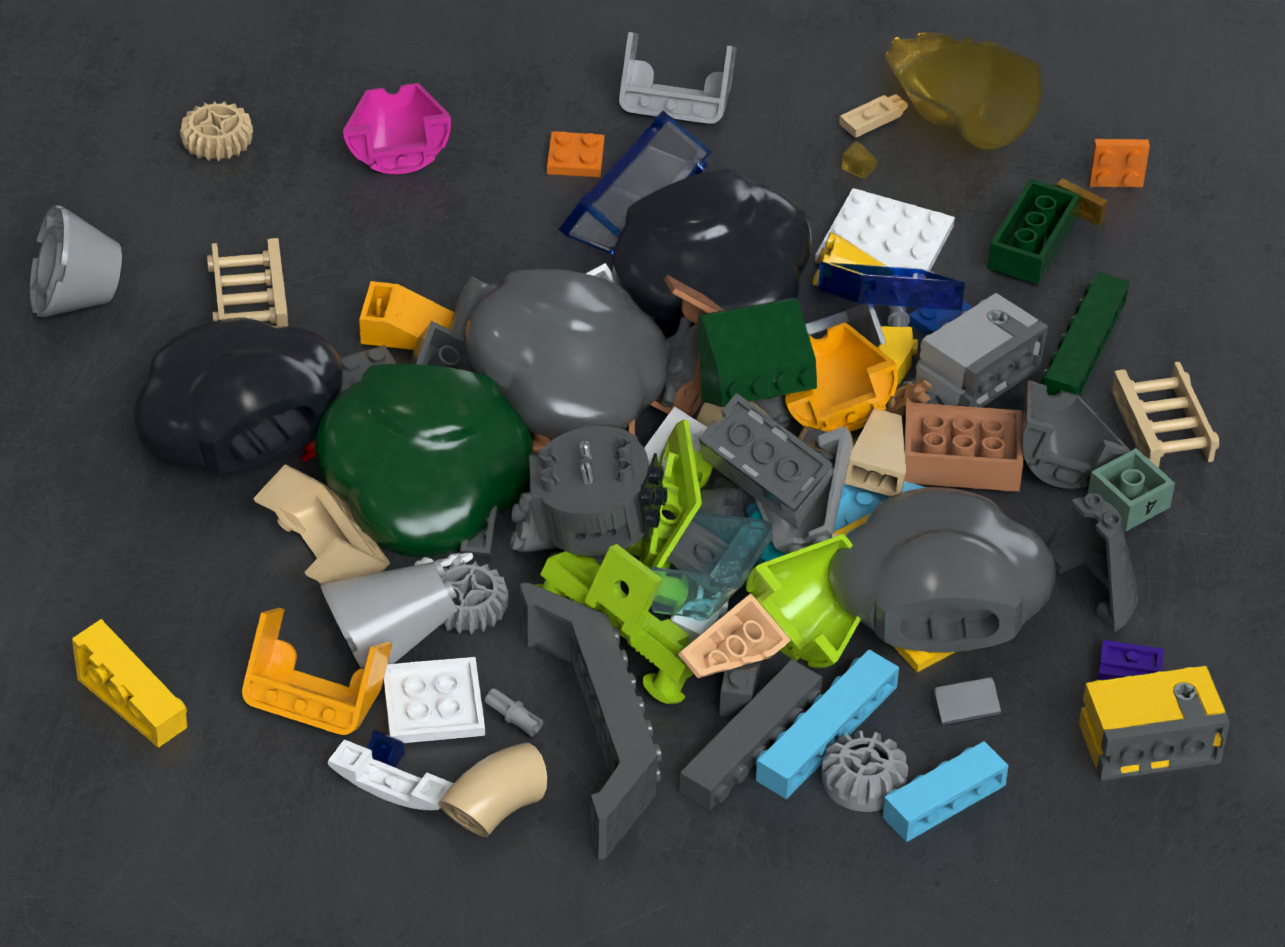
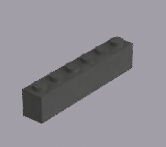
M792 659L680 772L679 793L708 811L718 802H724L730 790L737 783H742L746 779L749 770L755 765L759 754L763 750H768L775 743L778 735L782 731H787L794 724L797 716L802 712L805 713L812 706L816 697L819 694H823L821 690L822 676Z

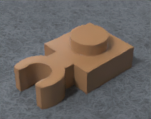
M921 379L915 385L910 382L897 388L894 396H891L888 401L886 411L904 416L906 402L926 403L930 397L924 392L931 389L932 385L925 379Z

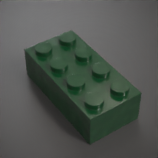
M1029 179L990 243L987 268L1039 285L1077 220L1081 194Z

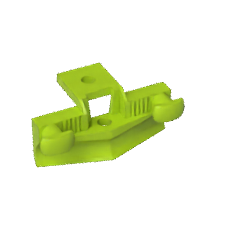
M685 419L676 423L660 455L659 466H662L664 470L662 483L663 488H667L668 497L666 505L661 506L659 526L653 529L650 540H647L645 535L644 539L624 549L630 554L640 556L639 561L663 579L650 607H652L654 601L672 605L671 616L676 610L680 611L686 604L690 586L686 574L682 573L680 578L667 574L671 565L667 558L702 505L700 489L708 482L713 469L710 464L703 460L702 452L693 450L689 421ZM662 511H671L676 519L669 520L665 518Z
M618 544L609 547L601 566L593 556L577 555L567 551L549 557L540 574L546 580L544 584H535V586L567 599H573L574 602L608 615L612 627H617L619 635L627 639V643L635 648L636 652L640 651V654L644 655L645 659H649L650 663L654 662V665L659 668L658 673H649L643 677V684L646 690L660 702L666 704L680 703L685 698V695L680 691L686 679L694 673L678 654L693 641L688 640L690 635L669 619L660 621L648 612L663 579ZM621 581L628 585V595L621 590Z

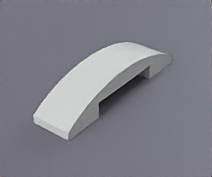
M345 739L328 760V765L359 788L386 801L413 809L439 810L438 802L454 784L427 772L423 778H419L372 759V750Z

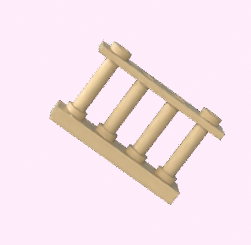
M278 238L267 239L268 250L263 251V254L218 257L217 243L212 244V255H207L208 272H214L218 312H213V321L247 317L262 322L270 321L271 324H276V326H288ZM253 265L270 267V269H265V272L220 276V268ZM266 283V286H272V288H267V291L222 295V287ZM264 302H268V305H274V307H269V310L224 314V306Z
M1174 362L1172 377L1136 383L1130 380L1125 369L1114 371L1112 395L1137 449L1159 468L1160 458L1166 453L1201 448L1207 461H1214L1215 451L1219 448L1218 434L1213 432L1193 391L1190 376L1187 372H1184L1180 362ZM1174 389L1177 398L1143 402V400H1139L1137 394ZM1183 408L1186 417L1153 422L1148 419L1146 414ZM1192 428L1196 437L1162 442L1157 439L1155 434Z

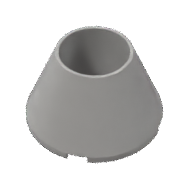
M52 206L43 220L37 237V242L42 243L39 256L32 260L30 303L33 313H37V317L45 318L109 303L116 292L122 264L120 244L65 207Z

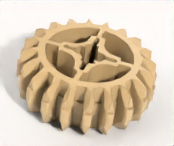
M214 101L213 104L209 105L204 103L202 107L194 106V110L187 111L186 117L182 118L180 129L184 148L188 149L190 154H196L198 159L206 157L208 161L212 158L220 161V158L230 160L232 155L239 156L240 151H247V146L251 144L253 125L251 124L249 114L245 113L243 108H237L236 104L227 105L226 101L222 104H216Z

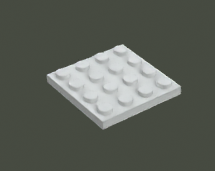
M853 188L815 254V263L818 262L822 247L825 248L828 235L831 232L842 236L887 265V269L893 270L890 285L919 293L954 226L955 217Z

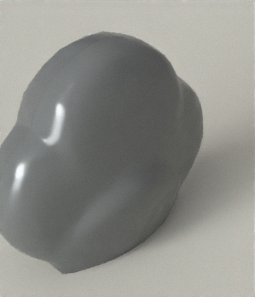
M556 269L510 272L500 287L488 294L476 305L469 317L465 331V348L474 372L489 376L500 388L501 395L514 407L528 426L529 431L535 435L547 437L550 441L571 430L588 426H611L629 431V424L634 419L636 421L640 412L658 400L664 391L663 388L669 365V350L666 347L664 334L657 324L636 305L624 288L606 279L590 274Z
M929 487L909 490L894 495L878 504L864 524L846 535L853 546L851 549L840 548L834 553L829 565L828 574L831 591L840 607L849 615L858 616L861 619L860 622L873 630L885 643L924 652H960L998 645L1015 638L1021 627L1040 611L1051 597L1055 584L1056 567L1054 558L1045 541L1031 528L1007 517L992 500L969 491Z

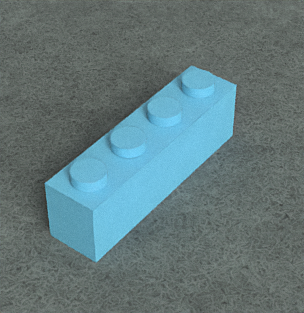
M985 741L975 747H968L959 756L950 761H943L927 774L918 775L909 784L900 789L890 791L884 798L882 818L905 842H908L1006 785L1009 765Z

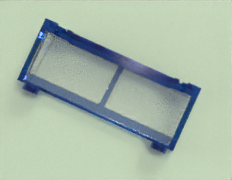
M662 110L651 126L644 131L624 156L593 190L580 200L559 230L572 239L612 255L616 241L626 224L627 208L641 198L666 185L691 177L694 173L701 174L709 165L705 160L712 151Z

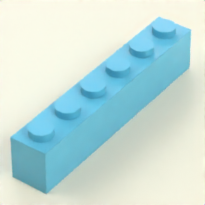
M868 650L861 658L857 657L854 659L849 670L843 676H837L830 689L824 695L819 694L812 706L805 713H800L795 719L794 724L787 731H782L768 750H763L759 754L755 762V766H757L756 781L784 799H787L822 764L823 757L826 756L827 747L832 743L838 742V738L842 735L848 734L850 736L897 688L899 667L871 650Z

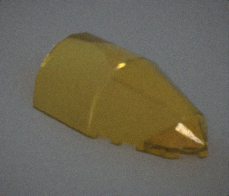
M922 32L917 33V38L904 39L901 41L900 37H896L891 41L892 48L885 55L887 66L918 115L938 128L977 148L997 149L1012 143L1028 129L1038 112L1043 88L1040 66L1036 61L990 40H984L981 44L973 43L972 38L965 37L963 41L953 40L952 35Z

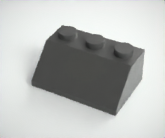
M431 321L418 338L409 364L432 365L473 372L474 370L466 354L465 337Z

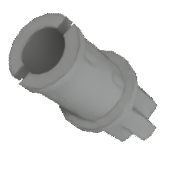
M900 296L892 297L888 301L890 314L887 321L889 326L908 327L910 317L906 313V301Z
M491 689L485 697V702L505 716V722H512L529 736L533 737L541 729L543 720L523 707L521 701L514 702L496 689Z

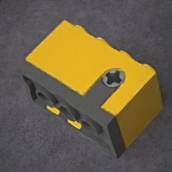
M1207 666L1187 667L1179 670L1159 671L1151 674L1126 676L1109 680H1096L1085 684L1083 695L1085 707H1081L1079 726L1100 781L1221 763L1230 721L1225 713Z

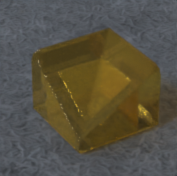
M855 141L843 153L842 169L863 179L879 163L858 141Z

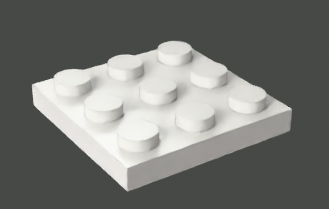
M475 657L387 664L384 676V689L391 744L485 736L484 716Z

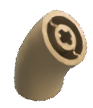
M522 743L497 751L477 762L463 773L447 790L438 804L450 818L462 827L481 837L488 838L492 831L510 814L543 798L547 789V771L543 757L537 748L530 743Z

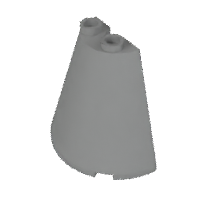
M845 426L818 436L819 446L825 450L819 454L830 461L833 467L831 489L798 529L755 499L777 550L789 554L832 538L853 448L851 433Z
M439 560L325 582L320 585L333 616L361 669L365 668L371 646L386 641L393 643L388 664H394L457 611L452 601L457 595L449 580L443 583L441 578L446 576V573Z

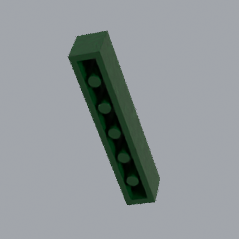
M1098 272L1094 281L1087 283L1084 293L1085 299H1079L1075 312L1077 315L1076 317H1070L1067 326L1068 333L1061 335L1058 344L1059 351H1053L1049 362L1050 369H1044L1040 384L1046 385L1047 394L1055 395L1062 390L1081 396L1126 304L1130 281Z

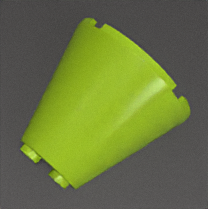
M844 533L761 563L751 571L747 579L746 591L751 592L754 598L790 639L780 651L795 661L800 658L808 661L809 667L825 668L836 663L861 620L858 616L849 615L840 607L833 596L829 584V565L834 553L840 548L851 549L853 546Z

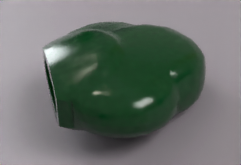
M419 364L371 365L362 375L360 381L346 389L329 404L319 422L314 443L316 462L325 483L348 505L353 519L362 528L361 531L370 536L379 547L385 550L416 558L433 557L461 549L463 541L468 539L469 542L478 536L486 527V519L490 516V512L496 505L498 514H500L520 498L530 480L529 455H535L533 440L528 426L514 407L501 395L500 388L489 376L455 368Z

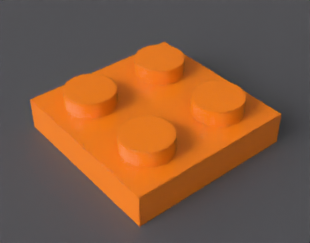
M552 131L547 174L601 178L605 135Z
M1095 139L1089 174V186L1143 188L1150 149L1149 140Z

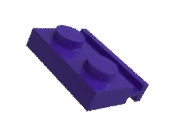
M1103 640L1098 680H1109L1162 671L1164 649Z

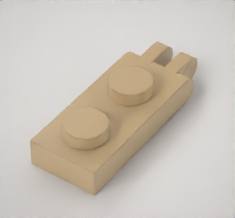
M897 94L890 97L883 95L840 115L839 124L857 138L899 118L907 108L908 103L901 100V97Z

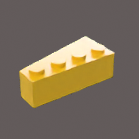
M102 619L72 638L77 680L156 747H161L187 728V708L185 704L166 688Z

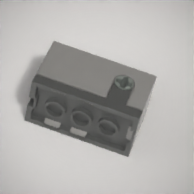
M995 293L989 298L981 300L978 305L968 311H964L959 317L945 323L940 329L926 335L922 339L919 356L921 359L916 365L917 373L915 380L925 379L932 385V388L927 390V392L933 393L935 397L939 395L952 406L982 408L1039 370L1048 326Z
M736 393L721 411L723 417L721 422L718 424L713 421L699 438L703 460L794 528L798 529L831 489L833 477L832 463Z

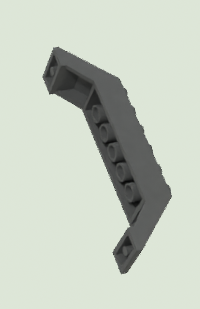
M522 583L520 584V625L527 646L539 647L572 664L610 776L599 793L591 794L590 837L597 859H606L655 798L656 783L661 781L660 770L657 762L662 760L661 750L658 743L653 744L651 721L649 719L645 720L643 716L645 713L643 699L641 695L636 696L635 676L633 672L628 673L625 649L620 650L617 627H612L608 615L533 584Z

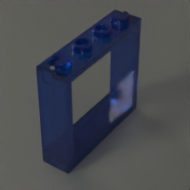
M821 261L818 289L858 304L962 310L965 282L923 268ZM914 273H918L917 278H913Z

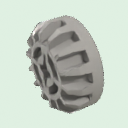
M863 731L855 732L854 739H851L848 734L842 735L838 738V742L832 743L827 747L826 756L823 757L821 780L826 793L836 803L850 810L860 812L883 810L884 798L887 794L907 784L908 765L906 764V754L901 749H897V743L889 738L882 742L881 734L877 732L874 733L873 738H864ZM879 753L886 755L888 760L880 758Z

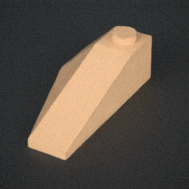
M750 593L678 655L697 678H702L771 658L790 639Z

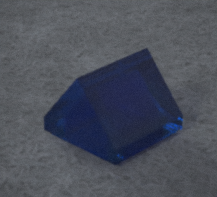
M373 730L367 749L372 750V759L395 768L405 755L403 741Z

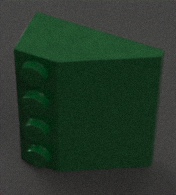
M797 298L698 315L702 402L725 407L736 393L748 402L817 388L816 358Z

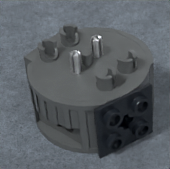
M611 426L582 427L556 437L539 451V454L529 455L531 502L540 541L552 540L555 546L572 554L600 556L606 555L609 547L615 544L626 549L637 543L645 535L647 540H650L653 529L659 526L661 506L666 505L668 497L667 488H663L662 483L664 470L662 466H659L657 453H654L649 466L647 453L640 442H638V437L634 434Z

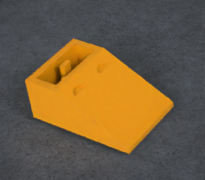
M370 281L359 319L360 343L414 350L418 338L431 321L449 329L454 312L399 284Z

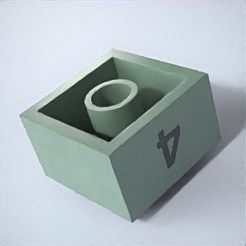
M1135 448L1091 471L1088 494H1099L1104 501L1111 504L1121 516L1123 530L1128 531L1171 507L1175 482Z

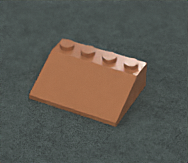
M906 402L904 427L906 475L904 481L917 485L1020 492L1023 469V453L1021 448L1022 411Z

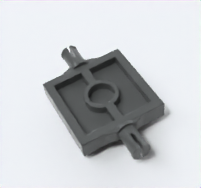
M686 317L680 318L676 334L665 340L666 347L669 350V365L662 393L664 394L662 404L666 407L674 406L678 389L692 381L700 349L699 328L695 325L691 327L692 322Z

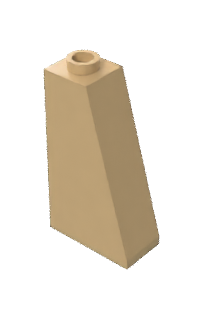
M874 408L852 449L844 484L892 497L902 493L906 475L902 415Z

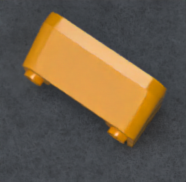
M276 608L261 612L242 688V695L246 703L252 707L336 734L347 735L356 731L382 688L393 643L386 641L371 646L365 668L357 670L352 675L350 685L347 687L294 670L297 660L294 647L290 643L278 639L285 609Z

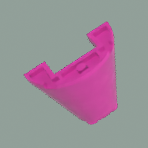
M419 83L400 85L399 91L394 94L387 93L385 88L366 90L343 129V134L352 154L358 160L369 165L371 169L387 174H406L417 171L435 160V156L447 144L451 130V117Z

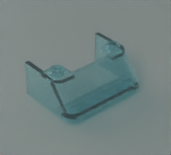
M697 512L692 521L727 543L729 547L711 574L651 567L650 570L663 579L652 602L653 613L692 617L696 620L709 619L744 584L771 542L773 531L772 524L769 521Z

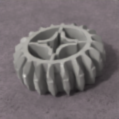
M464 560L460 566L451 563L449 569L443 568L446 576L441 578L443 583L449 580L457 597L452 599L457 611L441 624H445L447 631L456 628L459 634L463 630H468L472 635L475 629L484 632L486 625L494 627L496 620H502L504 612H506L508 607L509 592L504 577L499 576L497 569L490 570L488 564L479 567L476 561L472 565H466Z

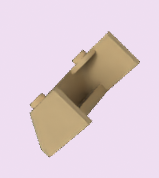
M286 464L253 498L256 503L275 511L279 517L277 522L287 532L293 530L302 536L317 558L305 571V574L320 584L383 572L390 564L377 543L361 531L362 528L355 522L348 505L327 485Z

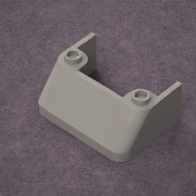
M628 32L619 96L620 105L625 111L708 124L717 123L722 119L731 90L737 47L727 45L724 72H713L708 75L705 80L704 91L653 84L654 70L652 66L645 61L635 60L639 34Z

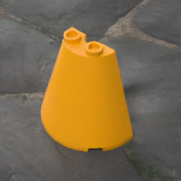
M846 322L828 328L826 335L821 339H814L809 335L816 358L817 388L786 394L785 398L788 410L800 424L826 432L845 426L851 432L865 426L874 408L886 410L885 405L890 397L894 396L898 383L895 361Z

